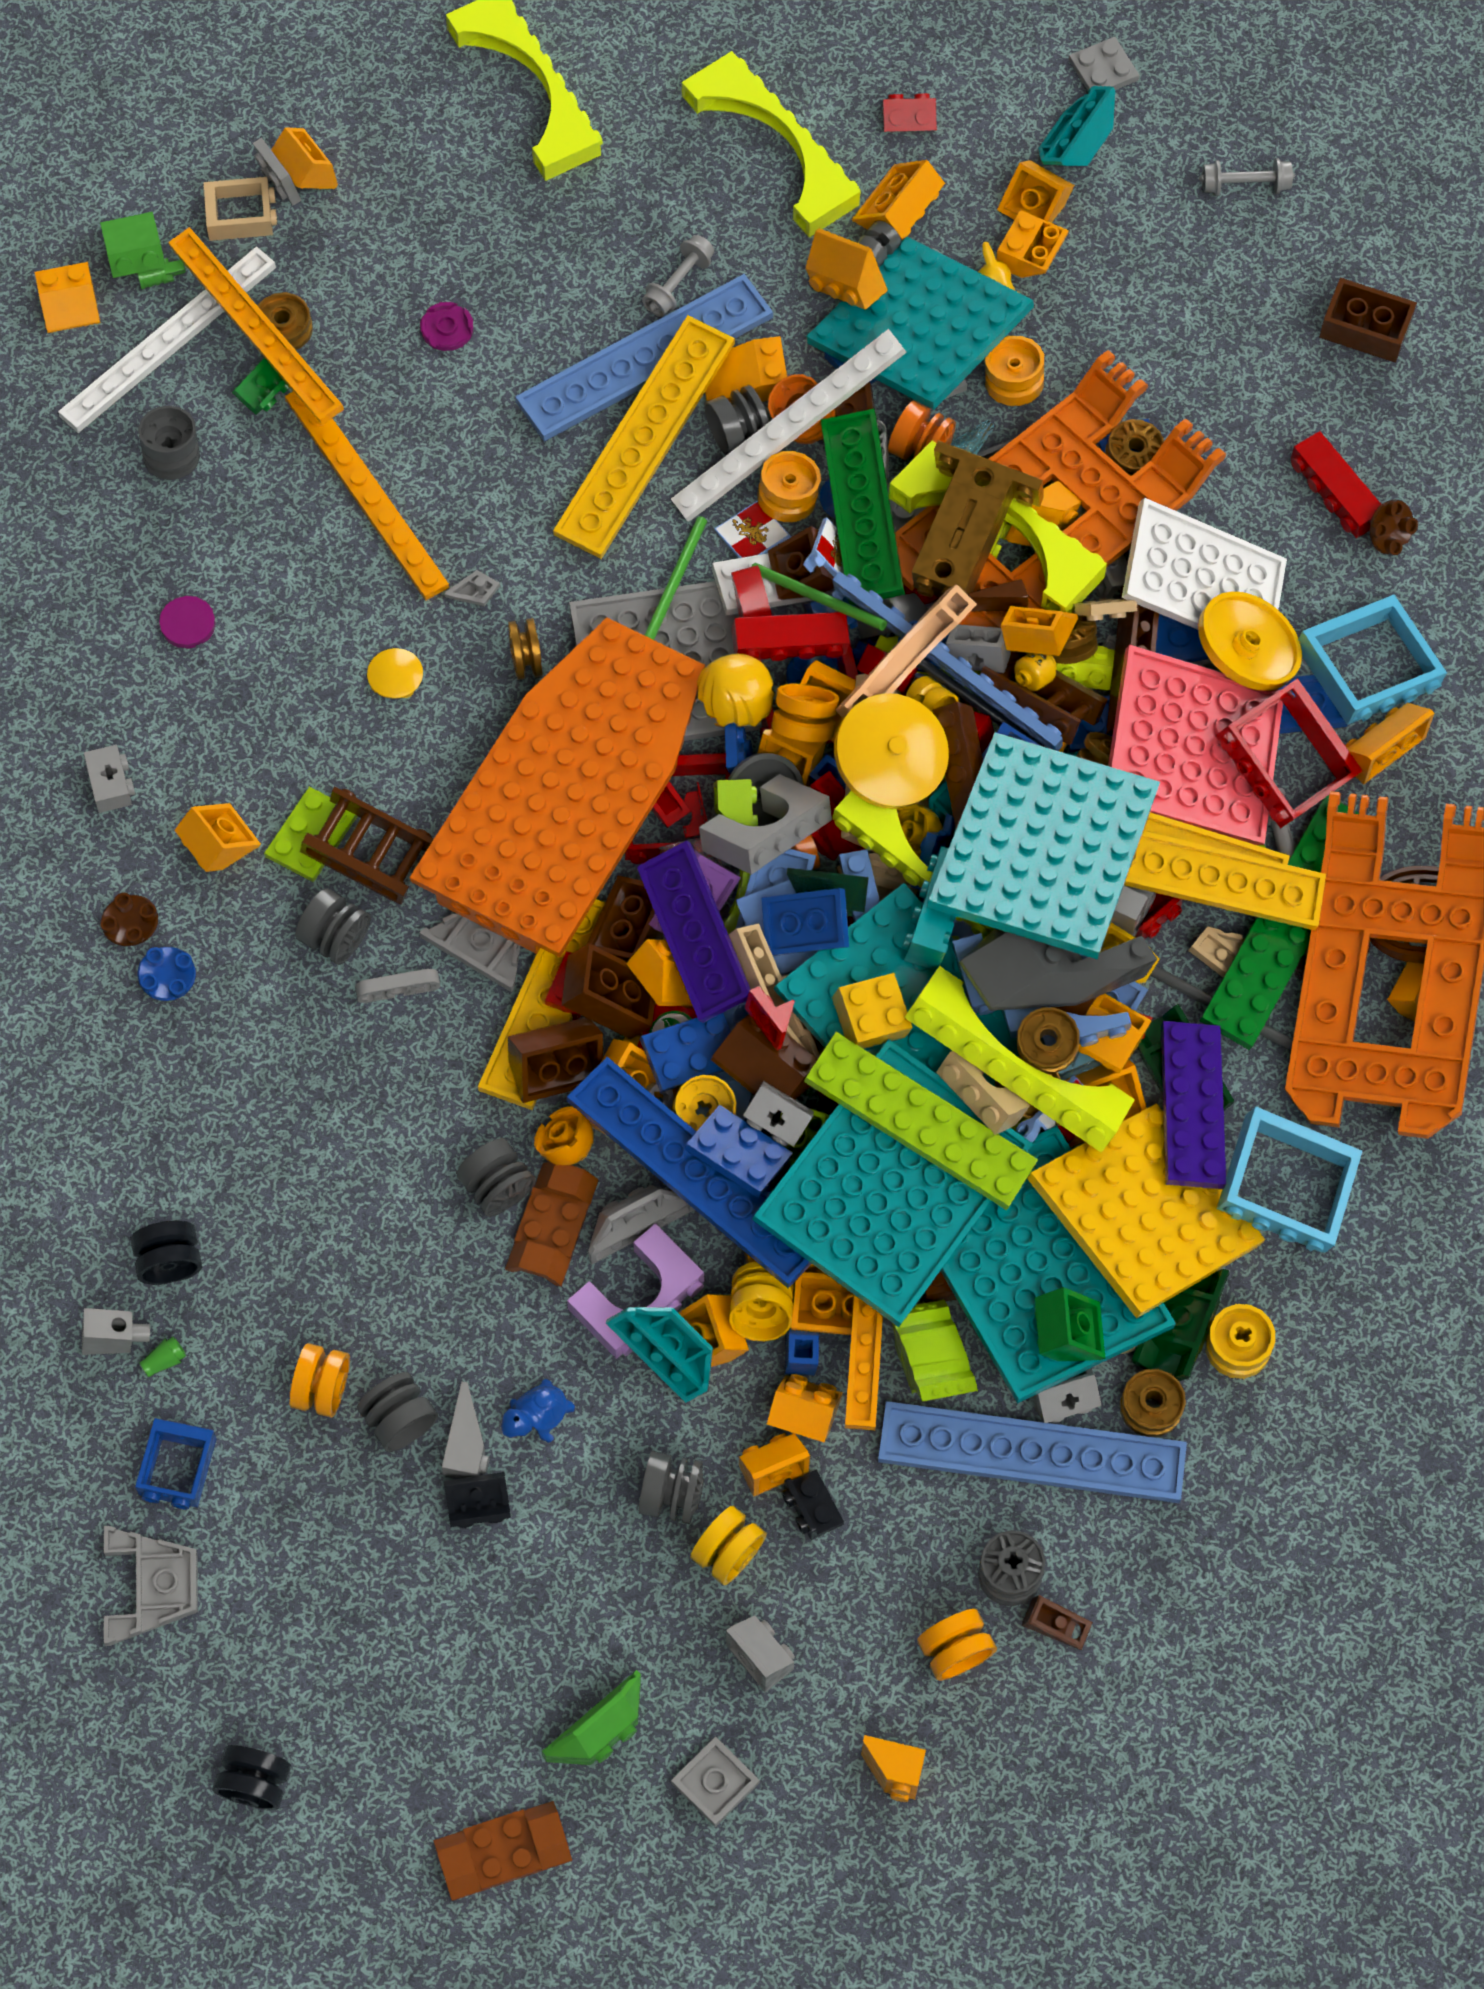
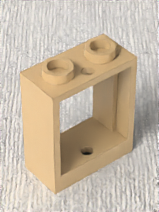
M267 177L203 182L209 241L273 235L272 226L277 225L276 209H271V203H276L274 187H269ZM262 195L264 216L226 220L218 219L217 199Z

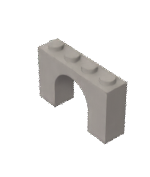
M779 774L762 785L760 793L763 811L781 820L765 826H746L718 814L699 827L702 851L752 875L832 820L829 796Z

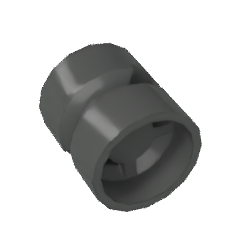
M878 220L870 226L865 235L861 236L856 243L871 248L878 267H880L887 258V255H892L901 245V238L891 225Z

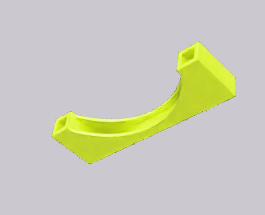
M476 0L446 14L447 30L459 48L464 45L477 46L506 54L529 68L543 84L551 103V112L544 135L539 144L532 147L533 163L545 181L601 156L603 141L600 133L592 129L588 115L584 110L580 111L575 95L573 92H568L565 88L562 75L559 72L555 73L550 57L548 54L542 53L537 37L530 35L525 19L517 15L512 0Z
M733 51L682 82V97L697 114L701 111H726L746 115L769 125L789 142L800 160L804 174V186L799 203L793 206V220L808 237L814 235L817 229L827 227L860 205L861 191L857 183L848 179L842 167L828 157L825 148L817 145L812 139L810 132L796 122L793 113L790 110L786 111L780 104L778 97L765 88L761 78L758 75L754 76L746 62L742 58H738Z
M933 440L890 482L889 498L909 513L917 508L941 505L952 477L940 473L939 469L936 468L934 448L937 443ZM1013 498L1004 520L1022 533L1039 558L1046 587L1043 591L1041 607L1045 610L1072 613L1075 610V604L1082 603L1105 578L1107 563L1104 562L1100 555L1084 548L1077 539L1070 538L1060 531L1056 524L1040 517L1033 508L1026 507L1018 503L1016 498Z
M850 791L834 810L832 819L835 820V825L843 832H850L857 837L858 843L863 848L872 849L880 855L881 861L886 866L898 869L903 873V878L911 885L922 887L924 880L930 881L932 872L927 871L928 866L921 861L908 843L900 825L897 809L872 805ZM956 917V920L960 922L963 920L971 926V930L975 935L981 933L983 939L995 929Z
M939 966L904 1018L1102 1153L1117 1133L1135 1099L1111 1083L1108 1086L1099 1087L1070 1083L1048 1075L1021 1060L1003 1046L979 1020L962 987L964 982Z

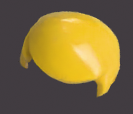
M730 654L719 657L701 671L697 680L698 699L704 703L707 715L716 718L721 727L727 726L730 723H735L738 727L746 725L756 727L771 712L775 695L772 690V677L766 666L752 656Z

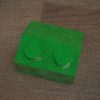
M1064 1287L1034 1297L1035 1319L1038 1332L1037 1345L1040 1355L1056 1361L1106 1359L1099 1301Z

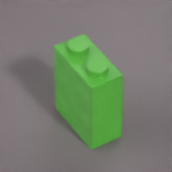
M153 212L100 222L113 278L166 267Z

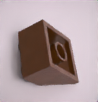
M810 526L768 550L772 570L823 593L834 588L832 580L834 577L824 566L820 568L816 566L813 572L810 573L803 565L806 558L812 552L818 529ZM775 584L778 599L780 600L804 598V596Z

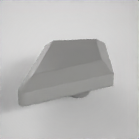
M476 570L447 590L445 597L485 607L500 587V583Z

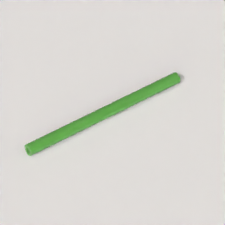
M697 517L644 634L655 640L706 526L707 520L704 517Z
M753 563L751 566L758 565L762 578L883 631L887 626V621L765 566L758 563Z

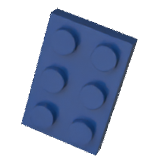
M837 888L761 898L764 937L773 956L849 947L845 889Z
M724 1013L704 1023L700 1022L698 1018H694L640 1037L639 1040L660 1093L680 1087L690 1078L699 1075H715L724 1072L723 1069L711 1060L713 1054L731 1032Z
M721 1105L715 1109L687 1142L685 1147L687 1152L757 1198H760L788 1164L793 1155V1152L761 1131L751 1127L747 1122Z

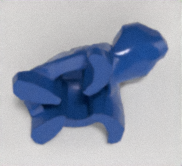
M544 1379L539 1386L529 1390L518 1400L512 1399L510 1401L511 1408L503 1414L501 1429L504 1436L512 1438L514 1436H526L534 1427L540 1439L549 1443L554 1440V1436L549 1432L561 1422L566 1413L575 1410V1405L567 1400L563 1392L553 1386L550 1380Z

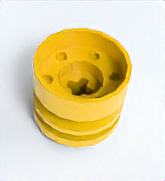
M699 1075L690 1078L681 1086L672 1103V1111L695 1131H698L719 1105L736 1115L737 1102L733 1090L725 1081L712 1075ZM699 1104L703 1108H709L706 1114L707 1117L703 1114L697 1115L696 1111L699 1108Z
M757 1262L747 1263L738 1268L732 1277L729 1322L732 1329L740 1336L752 1341L765 1342L785 1335L792 1324L794 1283L787 1288Z

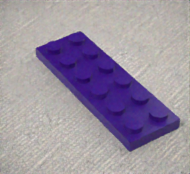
M684 841L637 866L698 1020L704 1023L747 1001L749 990H751L691 843Z
M1163 1021L1161 1024L1166 1185L1224 1189L1227 1184L1220 1026Z

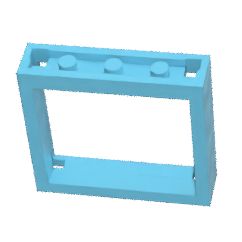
M1395 595L1303 630L1298 639L1301 644L1303 659L1347 725L1361 719L1364 722L1380 711L1381 713H1386L1402 702L1405 704L1411 703L1424 693L1432 694L1434 689L1442 686L1441 683L1447 674ZM1388 619L1424 674L1357 701L1322 646Z
M1255 1106L1245 1115L1226 1176L1227 1185L1222 1189L1217 1209L1230 1214L1232 1219H1242L1252 1223V1226L1258 1230L1274 1232L1284 1241L1298 1242L1305 1245L1309 1251L1315 1249L1325 1253L1335 1246L1362 1150ZM1257 1132L1344 1167L1325 1232L1237 1196Z

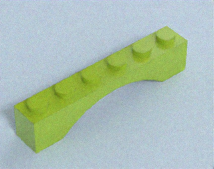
M751 779L715 781L713 786L714 811L716 814H721L746 826H758V817L753 815L752 803L757 802L756 786H752ZM739 869V876L741 878L735 900L729 911L730 915L727 919L723 920L728 935L736 929L740 915L736 899L745 896L751 875Z

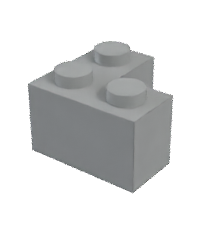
M1124 885L1111 922L1135 937L1155 900L1156 893Z

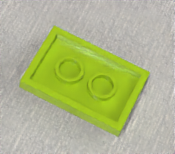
M309 786L265 851V857L314 882L325 865L301 853V844L307 833L313 836L319 834L336 804L330 802L329 796ZM345 810L328 840L329 844L337 848L358 816Z

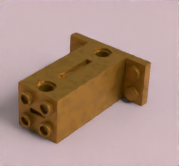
M938 440L934 448L936 468L939 469L940 473L952 477L912 570L914 588H917V592L930 598L933 595L941 597L946 590L956 584L967 595L973 592L1013 498H1017L1016 501L1027 507H1032V505L1040 507L1044 498L1043 480Z

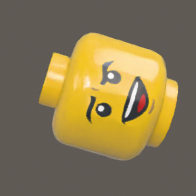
M1028 653L1017 660L1015 664L1017 683L1022 687H1027L1030 691L1041 689L1052 682L1056 676V661L1052 655Z

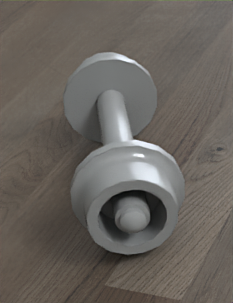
M1279 158L1274 159L1273 171L1221 173L1220 161L1215 160L1213 164L1203 165L1202 175L1199 177V180L1202 182L1203 192L1214 193L1215 196H1220L1221 183L1273 182L1274 192L1279 194L1282 190H1290L1292 188L1293 178L1296 175L1293 172L1292 163L1280 161Z
M693 235L690 240H684L681 243L680 250L685 260L664 286L656 283L648 284L642 302L652 314L663 317L668 311H673L677 307V302L671 293L694 264L702 269L709 267L711 264L710 258L714 254V248L704 237Z

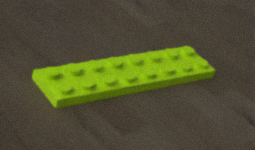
M835 1032L804 1080L811 1087L1005 1210L1009 1208L1038 1161L1034 1156L999 1134L995 1135L985 1125L838 1032Z

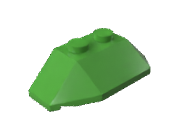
M637 1670L634 1671L626 1680L543 1749V1759L550 1763L591 1765L596 1760L599 1763L606 1760L613 1752L611 1748L619 1740L623 1743L626 1742L637 1732L635 1727L638 1725L641 1674Z

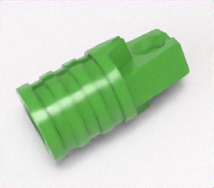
M165 258L166 267L137 273L141 289L160 285L161 283L173 282V276L186 272L184 263L181 260L169 262L168 258Z

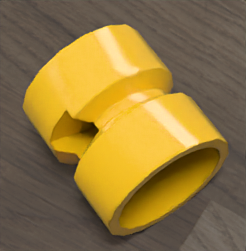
M923 676L915 680L906 694L907 697L926 706L932 713L933 709L959 702L955 694L929 676Z

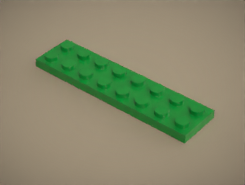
M875 409L821 419L844 575H853L861 582L862 585L860 587L868 593L870 590L876 592L882 599L905 595ZM848 599L850 605H856Z

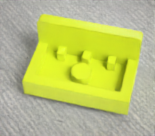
M1098 646L1095 654L1089 659L1071 664L1057 663L1056 670L1087 688L1110 690L1115 650Z

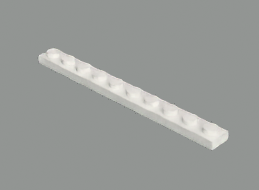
M256 246L232 266L228 272L247 293L276 269V265L271 258ZM205 289L58 411L60 418L79 433L221 315L224 310Z
M889 329L672 497L671 500L688 522L694 519L762 466L771 455L780 452L907 352Z

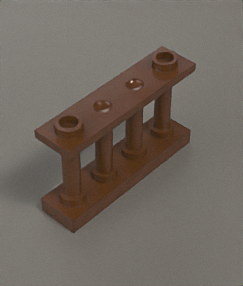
M1011 651L1004 673H997L986 666L982 668L981 673L987 675L994 682L993 686L1001 692L1006 690L1011 693L1017 700L1015 703L1023 709L1025 707L1031 708L1038 714V720L1046 726L1048 723L1055 726L1062 733L1063 742L1068 745L1072 744L1081 719L1093 726L1099 722L1108 700L1057 670L1054 680L1037 691H1030L1027 687L1016 684L1015 664L1017 660L1027 655L1025 652Z
M334 786L330 802L336 804L318 835L306 834L302 841L300 852L401 905L407 896L409 886L405 885L404 880L421 850L426 852L434 839L427 831L423 829L416 830L359 800L350 790L339 789ZM345 810L361 819L344 848L337 849L330 845L328 840ZM372 823L386 832L369 862L364 863L356 859L353 854ZM398 837L411 844L395 874L388 876L381 872L378 867L393 841Z

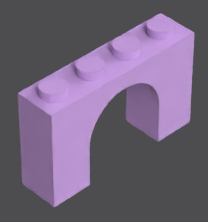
M656 1223L633 1242L634 1252L657 1275L661 1283L659 1295L647 1307H671L678 1312L682 1306L681 1302L687 1296L693 1298L703 1289L704 1272ZM590 1281L567 1300L568 1310L616 1359L622 1354L627 1356L633 1352L605 1324L608 1318L623 1311V1309L609 1302Z

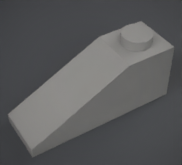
M461 1382L442 1463L444 1476L459 1479L480 1476L481 1473L486 1474L489 1465V1456L485 1455L484 1443L467 1382Z

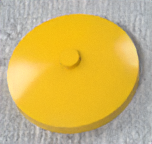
M1225 592L1214 597L1201 612L1198 621V633L1202 647L1212 663L1234 682L1254 690L1271 691L1285 686L1298 672L1302 662V649L1297 633L1287 618L1267 601L1244 592Z
M879 694L859 702L841 721L834 741L836 766L845 784L862 800L882 808L900 809L915 805L924 800L938 787L948 766V742L940 722L926 706L900 694Z

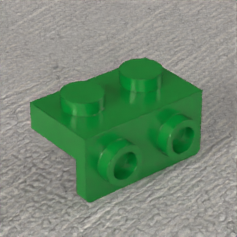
M264 358L232 393L250 411L257 415L262 409L267 412L277 402L274 396L279 391L284 394L290 387Z

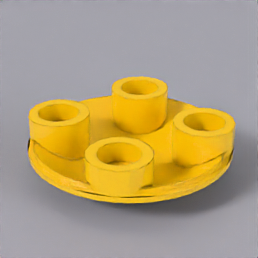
M399 648L387 649L377 654L371 660L367 670V679L372 691L392 699L411 697L423 678V668L419 659L413 653Z

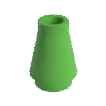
M173 1336L168 1340L164 1338L139 1363L148 1377H151L155 1373L182 1363L181 1359L186 1357V1353Z

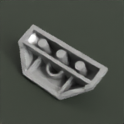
M650 1185L645 1189L640 1187L633 1190L628 1195V1198L620 1202L613 1201L607 1204L602 1209V1212L599 1213L588 1249L591 1265L632 1244L655 1223L662 1228L695 1209L669 1189Z

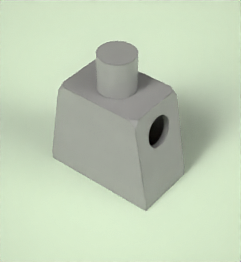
M84 1308L82 1355L131 1353L132 1342H150V1324H132V1312Z

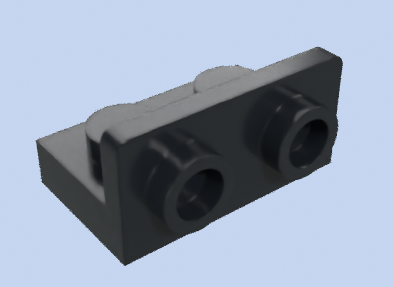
M817 1469L793 1481L791 1478L784 1480L785 1490L781 1491L786 1505L789 1508L794 1506L798 1514L795 1521L802 1534L808 1533L810 1539L813 1540L844 1525V1521Z

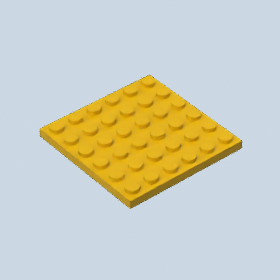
M1157 1103L1123 1121L1117 1133L1102 1153L1085 1142L1031 1172L1027 1177L1032 1186L1136 1318L1249 1253L1266 1240L1258 1229L1252 1226V1223L1242 1219H1232L1230 1214L1217 1209L1222 1189L1166 1185L1163 1111Z

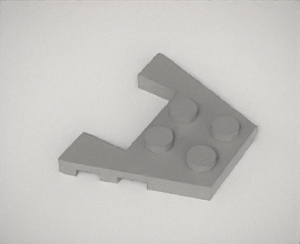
M104 1526L105 1556L136 1554V1614L104 1616L105 1646L114 1645L198 1612V1552L196 1549L160 1539L154 1540L143 1537L141 1534L134 1532H124L117 1530L115 1527Z

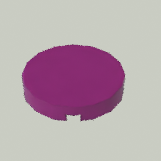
M440 302L429 307L426 310V314L422 316L420 320L421 335L424 341L434 349L454 351L463 347L471 339L474 332L473 318L465 307L457 306V303Z
M183 596L175 598L166 604L161 612L159 623L162 634L170 644L178 648L190 649L210 639L214 633L216 621L213 609L206 601L195 596Z

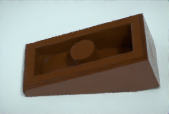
M1022 579L968 594L977 604L971 611H1008L1010 606L1027 608L1028 594Z
M1038 1595L1032 1598L1021 1625L1082 1650L1093 1622ZM1076 1624H1079L1081 1634L1078 1638L1073 1639L1071 1638Z

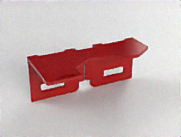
M697 782V791L686 793L683 800L692 814L690 824L683 826V830L686 829L685 838L699 836V827L708 822L699 782Z

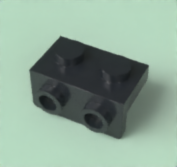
M505 1472L444 1481L450 1527L467 1528L475 1523H499L511 1517Z

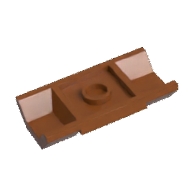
M550 1162L543 1163L514 1239V1245L505 1270L510 1272H527L543 1277L552 1284L562 1287L599 1179L585 1169L576 1166L556 1165Z
M554 1801L527 1810L522 1809L433 1840L452 1901L572 1861Z

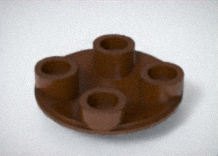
M1395 499L1386 501L1378 507L1371 520L1370 538L1372 544L1383 554L1398 555L1401 553L1403 545L1408 543L1411 535L1417 531L1418 521L1413 518L1411 509L1403 501Z
M124 892L118 894L114 901L106 907L100 924L104 935L112 943L120 946H135L145 942L153 935L158 925V912L155 905L147 898L139 895H129Z

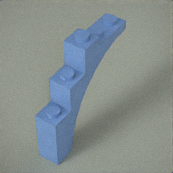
M980 933L954 940L953 952L961 979L964 982L963 985L967 999L975 1013L979 1012V1015H987L996 1010L990 1011L959 964L961 959L983 940ZM1040 1008L1002 1010L1010 1039L1017 1037L1022 1020L1030 1012ZM1066 1012L1076 1022L1079 1029V1044H1081V1047L1096 1044L1099 1038L1109 1036L1110 1039L1122 1037L1131 1028L1128 1012L1107 1016H1085ZM1045 1035L1041 1038L1043 1045L1052 1046L1056 1043L1053 1036Z

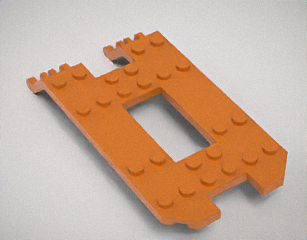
M1109 350L1105 351L1095 360L1073 393L989 458L991 461L1043 480V486L1051 479L1054 482L1059 481L1082 501L1080 505L1087 512L1062 532L1070 538L1077 539L1090 552L1100 555L1104 562L1107 563L1106 568L1131 548L1138 505L1142 499L1147 498L1177 511L1194 497L1213 469L1226 457V453L1220 448L1215 449L1206 460L1201 457L1204 452H1207L1212 447L1213 443L1209 438L1203 440L1205 435L1201 431L1195 432L1185 443L1181 438L1193 428V424L1187 419H1184L1174 427L1151 461L1132 476L1098 448L1095 444L1112 432L1134 401L1148 388V384L1142 379L1137 380L1128 391L1123 388L1135 376L1131 369L1126 370L1127 366L1123 362H1119L1107 374L1104 369L1115 360V355ZM940 505L928 506L895 532L903 584L911 591L914 589L913 567ZM989 553L974 591L1022 579L1028 594L1027 608L1045 610L1041 607L1043 591L1046 589L1045 578L1037 554H1033L1015 570L1010 572ZM970 611L959 625L1001 628V623L1007 611Z
M1330 791L1325 851L1321 873L1326 874L1319 926L1315 931L1311 930L1285 1092L1310 1124L1340 1128L1344 1100L1401 1107L1398 1135L1428 1139L1461 1116L1463 1111L1484 972V827H1482L1484 807H1478L1474 827L1471 826L1473 806H1466L1464 808V825H1455L1453 820L1456 816L1455 804L1446 803L1436 886L1380 880L1384 856L1388 797L1379 796L1376 806L1377 814L1376 816L1366 815L1370 801L1368 795H1362L1359 814H1355L1357 794L1351 793L1348 797V813L1338 812V805H1340L1341 801L1340 792ZM1370 938L1427 944L1411 1049L1354 1042Z

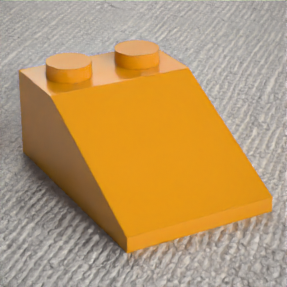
M781 337L753 339L733 347L705 391L706 402L724 395L731 403V392L734 390L740 392L741 387L746 385L754 388L762 402L768 401L773 387L781 379L787 377Z

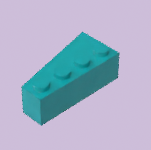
M941 846L938 855L932 854L927 871L932 872L930 881L924 880L919 897L924 898L921 908L915 907L910 922L915 924L913 934H906L902 949L907 951L904 961L934 971L941 965L946 954L947 944L955 924L953 922L956 919V916L927 908L929 897L949 849Z

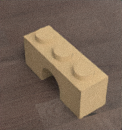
M954 1051L947 1055L936 1071L995 1135L1017 1125L1030 1107L1024 1099L1008 1088H998L988 1083L983 1077V1071Z

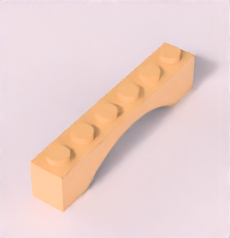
M957 584L946 590L835 711L844 718L862 700L874 695L893 693L912 670L977 604Z

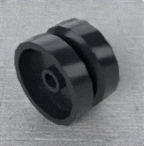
M174 1220L153 1223L140 1228L130 1237L133 1254L137 1257L135 1261L137 1278L144 1284L162 1285L193 1277L203 1268L199 1249L195 1248L198 1243L195 1226L190 1222Z
M238 1745L226 1746L221 1758V1764L228 1771L216 1775L212 1788L213 1792L220 1797L239 1804L264 1810L279 1809L283 1791L275 1784L287 1782L291 1764L283 1758L262 1750Z

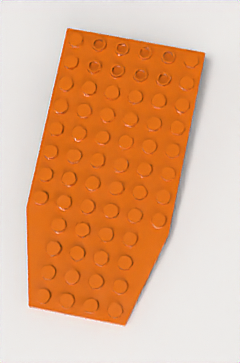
M608 617L605 618L525 695L409 877L410 881L435 894L439 905L536 954L542 948L560 958L675 772L679 752L682 749L686 729L690 723L693 706L698 696L697 680L705 665Z

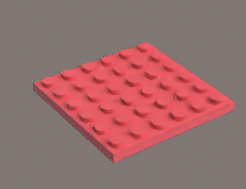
M1129 645L1125 649L1108 766L1160 781L1159 789L1150 811L1151 813L1254 845H1264L1269 811L1254 794L1252 787L1237 770L1235 763L1221 747L1215 735L1280 690L1260 691L1250 689L1234 682L1222 672ZM1282 701L1238 730L1272 780L1274 777L1282 716Z

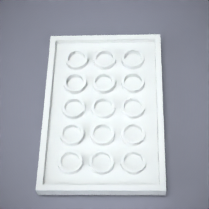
M1144 498L1138 505L1122 598L1134 600L1140 606L1198 630V621L1203 609L1214 597L1225 592L1252 594L1267 601L1279 610L1287 559Z

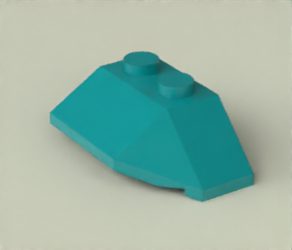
M1092 86L1087 91L1088 94L1077 99L1063 112L1038 148L1043 165L1088 166L1113 130L1114 87Z
M628 1307L606 1320L605 1324L685 1403L707 1392L713 1347L674 1308Z

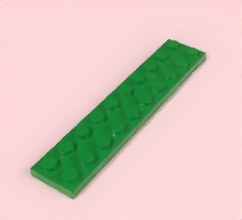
M1329 795L1318 806L1293 851L1288 865L1321 873L1325 851ZM1340 802L1338 812L1348 813V806ZM1257 917L1199 1021L1206 1025L1220 1026L1222 1035L1250 1050L1308 947L1311 930Z

